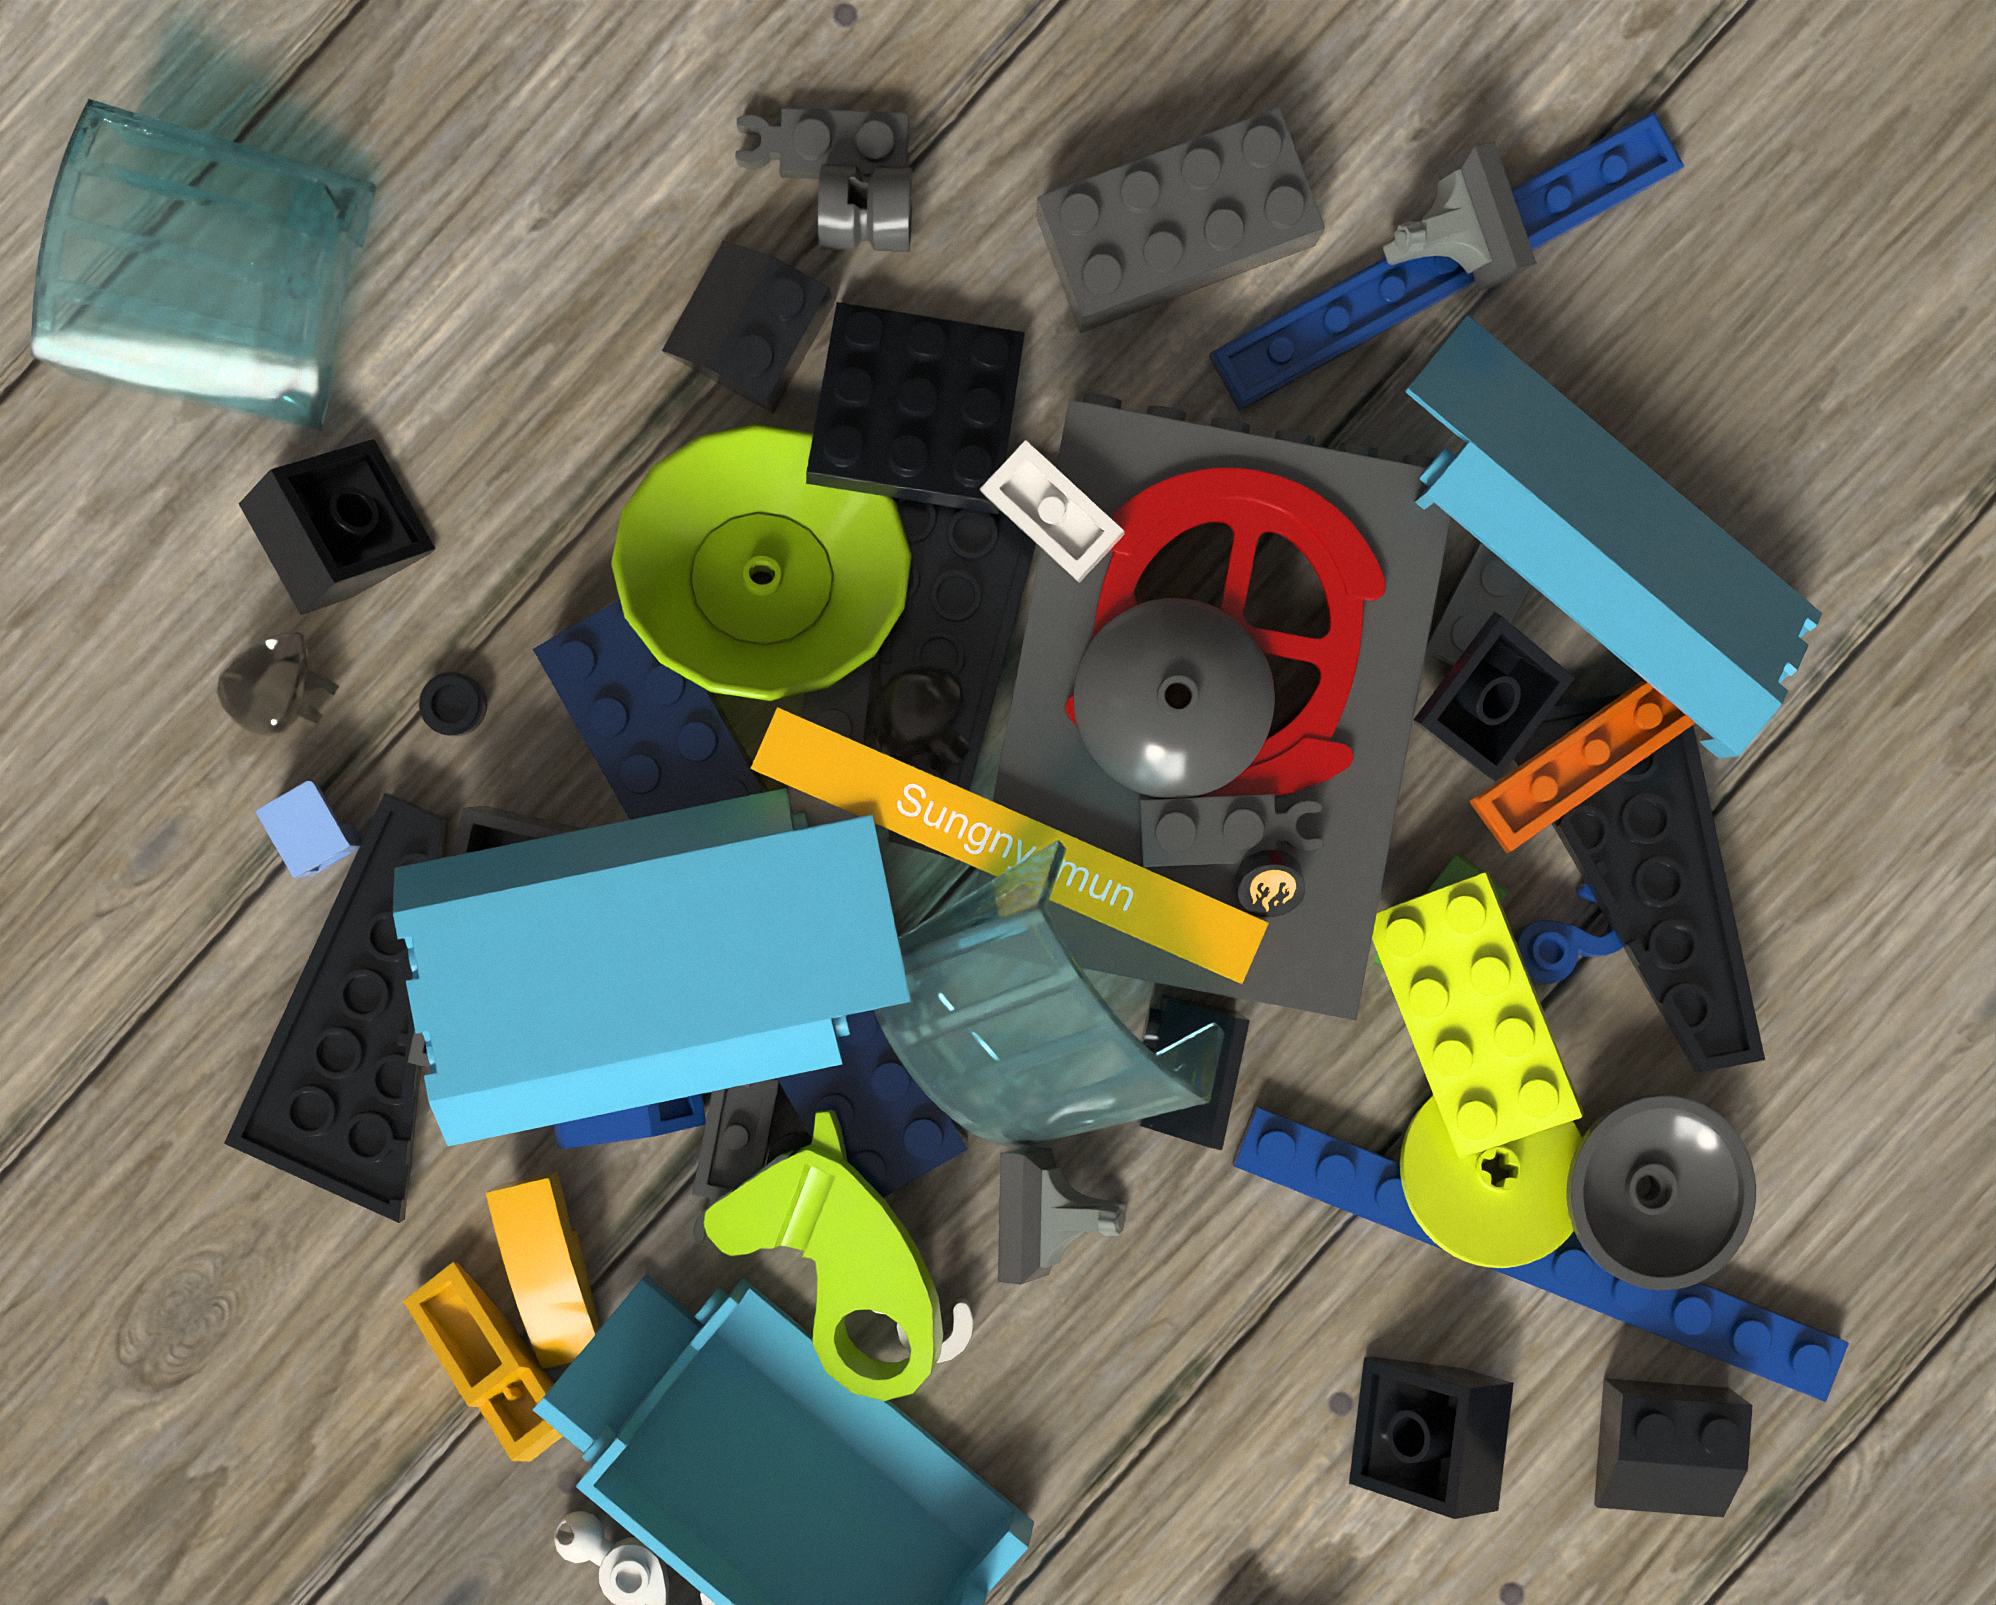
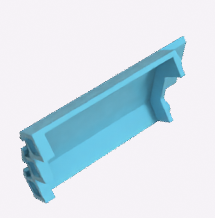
M1467 315L1405 391L1464 441L1455 455L1444 448L1421 474L1419 480L1428 487L1415 503L1423 510L1433 503L1438 505L1706 731L1699 742L1716 757L1740 756L1783 704L1788 690L1781 683L1788 674L1791 676L1798 670L1808 648V644L1801 638L1808 630L1811 631L1818 625L1822 612Z
M787 788L397 867L394 870L393 917L397 938L404 939L408 947L409 961L413 972L412 980H407L406 985L415 1033H422L426 1041L427 1056L430 1063V1074L424 1075L427 1096L447 1146L842 1065L839 1037L850 1035L847 1015L911 1002L873 814L809 827L806 812L793 814Z
M645 1274L533 1409L535 1413L584 1453L582 1458L590 1464V1467L576 1487L716 1605H985L987 1594L1029 1548L1034 1521L890 1400L882 1401L854 1394L827 1374L812 1345L813 1335L743 1277L728 1294L718 1287L694 1315Z

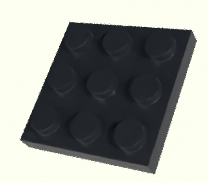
M836 302L806 471V484L998 514L999 508L981 492L980 488L1006 462L1025 332Z

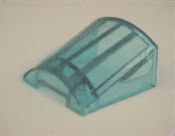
M88 99L62 158L45 219L34 286L31 356L81 380L322 432L335 370L329 366L355 246L363 248L376 186L372 182Z
M1059 840L898 937L911 1002L873 1010L894 1052L925 1094L951 1119L969 1132L987 1141L1008 1147H1026L1209 1103L1224 1038V1031L1214 1022L1154 1054L1118 1018L1075 960L1047 910L1067 851Z

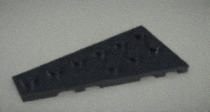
M893 498L898 505L912 559L905 609L878 650L885 755L969 791L1036 542L1000 509H998V514ZM889 830V842L951 858V856Z
M1622 694L1553 706L1514 758L1515 762L1520 766ZM1692 725L1551 824L1695 1072H1705L1764 1061L1765 1056L1695 730Z
M384 793L224 1144L400 1223L405 1220L422 1066L407 1063L415 1027L406 981L412 980L413 972L409 961L408 947L404 939L397 938L393 917L394 870L397 867L444 858L448 819L393 794Z

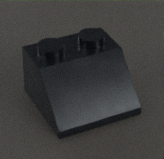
M723 240L664 345L662 352L774 414L834 306L830 287L774 256Z
M375 439L270 469L239 502L240 508L300 615L350 599L430 555L436 549Z
M1494 611L1413 720L1418 727L1452 753L1497 782L1575 677L1503 616Z
M1162 995L1160 1009L1149 1007L1141 1041L1142 1045L1151 1046L1146 1072L1135 1070L1128 1101V1107L1138 1109L1136 1119L1139 1125L1208 1148L1223 1150L1250 1020L1234 1010Z
M1364 1357L1349 1484L1452 1519L1498 1511L1514 1383L1460 1367Z
M1604 1378L1594 1505L1597 1508L1724 1518L1748 1471L1753 1405L1730 1388Z

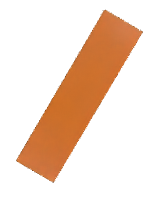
M1642 680L1469 800V802L1505 853H1509L1694 725L1695 722L1647 681Z

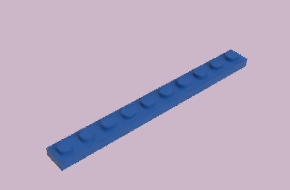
M1254 1105L1232 1161L1234 1167L1442 1249L1423 1231L1408 1206L1402 1188L1400 1162ZM1574 1231L1561 1246L1539 1260L1516 1267L1490 1268L1824 1402L1827 1401L1849 1345L1847 1341L1840 1337L1702 1282L1675 1290H1650L1626 1283L1602 1269L1584 1250Z

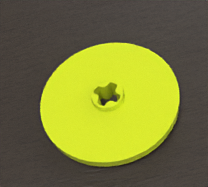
M1432 1095L1411 1120L1401 1148L1400 1175L1406 1201L1423 1231L1443 1250L1465 1262L1489 1268H1508L1531 1263L1552 1253L1574 1231L1567 1206V1179L1572 1158L1582 1137L1575 1123L1570 1121L1459 1159L1435 1097ZM1496 1155L1499 1157V1167L1509 1171V1178L1497 1182L1494 1186L1491 1184V1174L1482 1170V1163L1494 1159Z

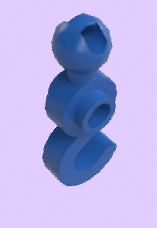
M1585 882L1577 886L1576 894L1579 898L1597 903ZM1540 920L1521 927L1514 934L1531 981L1536 985L1552 984L1565 979L1574 970L1578 955L1583 957H1601L1619 951L1622 948L1609 922L1606 931L1601 936H1593L1576 926L1553 920Z

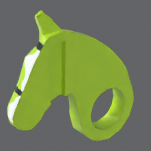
M820 1110L815 1115L812 1143L800 1149L779 1155L747 1180L719 1197L705 1212L704 1228L707 1236L721 1252L730 1256L745 1255L759 1249H774L781 1245L804 1251L802 1257L810 1258L816 1262L817 1302L812 1345L826 1373L854 1394L882 1401L910 1395L931 1374L941 1355L943 1329L939 1296L922 1256L904 1225L885 1199L848 1163L842 1130L835 1111ZM868 1309L886 1314L896 1321L908 1336L911 1347L910 1357L900 1362H882L869 1358L858 1350L848 1337L844 1323L845 1316L855 1310Z

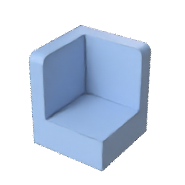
M314 781L304 782L255 811L293 878H306L316 875L356 852L363 841L354 824H340L318 784Z

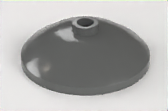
M1165 598L1148 601L1129 608L1108 622L1098 632L1085 651L1078 667L1074 685L1073 705L1078 731L1085 747L1095 762L1110 777L1140 794L1163 799L1196 797L1217 790L1239 776L1252 763L1264 745L1271 727L1275 706V692L1271 670L1265 654L1252 634L1239 621L1221 609L1207 603L1184 598ZM1178 683L1188 689L1190 700L1185 708L1175 709L1168 705L1165 700V691L1169 685Z
M1663 1094L1647 1095L1627 1100L1613 1107L1596 1120L1585 1133L1574 1153L1569 1168L1567 1206L1572 1227L1582 1247L1610 1275L1645 1289L1675 1290L1697 1284L1718 1272L1731 1260L1748 1234L1755 1211L1756 1180L1752 1161L1746 1146L1738 1133L1722 1116L1709 1107L1691 1099ZM1647 1175L1651 1181V1188L1645 1196L1640 1197L1637 1193V1184L1642 1177Z

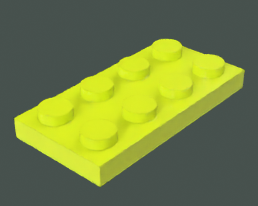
M1488 870L1377 911L1372 940L1458 1158L1461 1159L1582 1118L1584 1114L1582 1106Z

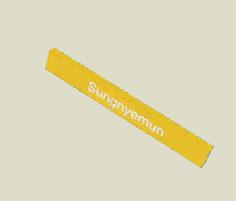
M778 707L750 768L859 817L873 814L875 824L1240 984H1243L1269 924L1262 919Z

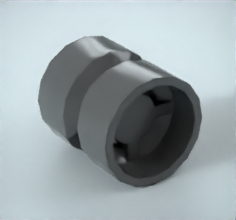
M821 165L818 192V236L820 249L856 250L861 241H869L874 251L910 252L912 167L876 166L870 175H863L857 165Z

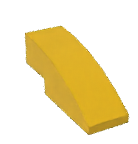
M554 1171L496 1185L486 1192V1197L510 1285L541 1369L571 1363L599 1331L600 1326L577 1229H571L559 1173Z
M452 1262L403 1300L469 1407H478L511 1461L531 1462L563 1437L562 1434L533 1411L555 1384L545 1369H541L534 1353L506 1317L459 1263Z

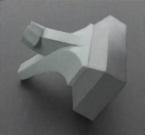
M1495 141L1475 145L1438 169L1437 173L1440 181L1437 182L1436 198L1430 211L1421 221L1411 220L1399 225L1394 232L1395 240L1383 246L1387 262L1390 265L1430 256L1451 258L1458 262L1468 274H1473L1478 291L1498 286L1537 264Z
M1027 1146L1000 1153L998 1282L1021 1285L1047 1276L1052 1266L1060 1263L1061 1257L1069 1244L1086 1232H1099L1103 1236H1117L1124 1230L1126 1204L1121 1201L1089 1197L1073 1189L1067 1182L1062 1167H1056L1052 1148Z

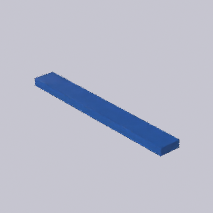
M1655 111L1513 187L1511 190L1532 251L1678 173L1684 167V164ZM1385 257L1212 351L1209 358L1238 411H1241L1475 283L1472 273L1468 274L1458 262L1448 257H1422L1395 265H1390Z

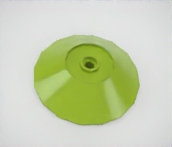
M752 424L699 435L652 465L621 510L611 566L624 617L661 664L710 692L772 701L829 688L876 655L905 609L912 554L897 503L892 497L806 484V471L813 437L812 432ZM762 571L769 573L773 580L768 584L759 585L751 580V576L756 572Z

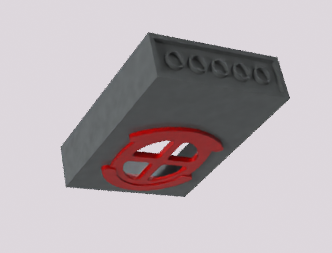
M1085 393L1083 394L1082 402L1069 399L1056 468L1124 530L1125 535L1080 583L1042 548L1040 549L993 802L1142 867L1139 800L1163 798L1140 794L1123 786L1110 777L1089 754L1082 741L1075 720L1073 705L1075 678L1083 655L1098 632L1122 612L1139 605L1134 596L1135 586L1153 557L1167 543L1181 533L1207 522H1220L1227 524L1233 531V542L1220 609L1239 621L1252 634L1264 654L1310 662L1318 668L1320 679L1313 695L1302 711L1286 727L1265 740L1258 755L1239 776L1217 790L1191 798L1274 794L1275 813H1284L1290 805L1298 801L1318 802L1322 804V812L1301 815L1297 820L1296 830L1304 839H1324V847L1316 851L1307 852L1292 848L1286 841L1277 842L1278 851L1292 855L1299 862L1305 882V895L1301 903L1289 913L1277 917H1260L1248 912L1241 905L1236 886V873L1241 863L1143 867L1269 923L1243 984L980 869L965 946L1357 1020L1451 516L1435 503L1425 510L1415 503L1428 487L1419 480V477L1435 458L1405 455L1403 463L1379 459L1377 458L1379 452L1377 448L1358 443H1340L1339 451L1313 446L1315 439L1313 436L1295 431L1278 430L1275 433V438L1249 434V424L1233 419L1213 418L1211 426L1186 422L1185 412L1170 407L1148 406L1147 412L1144 414L1121 409L1122 401L1107 395ZM1273 532L1286 537L1297 546L1314 568L1325 593L1329 611L1330 626L1328 633L1323 638L1314 639L1250 626L1245 621L1244 608L1256 545L1261 534Z

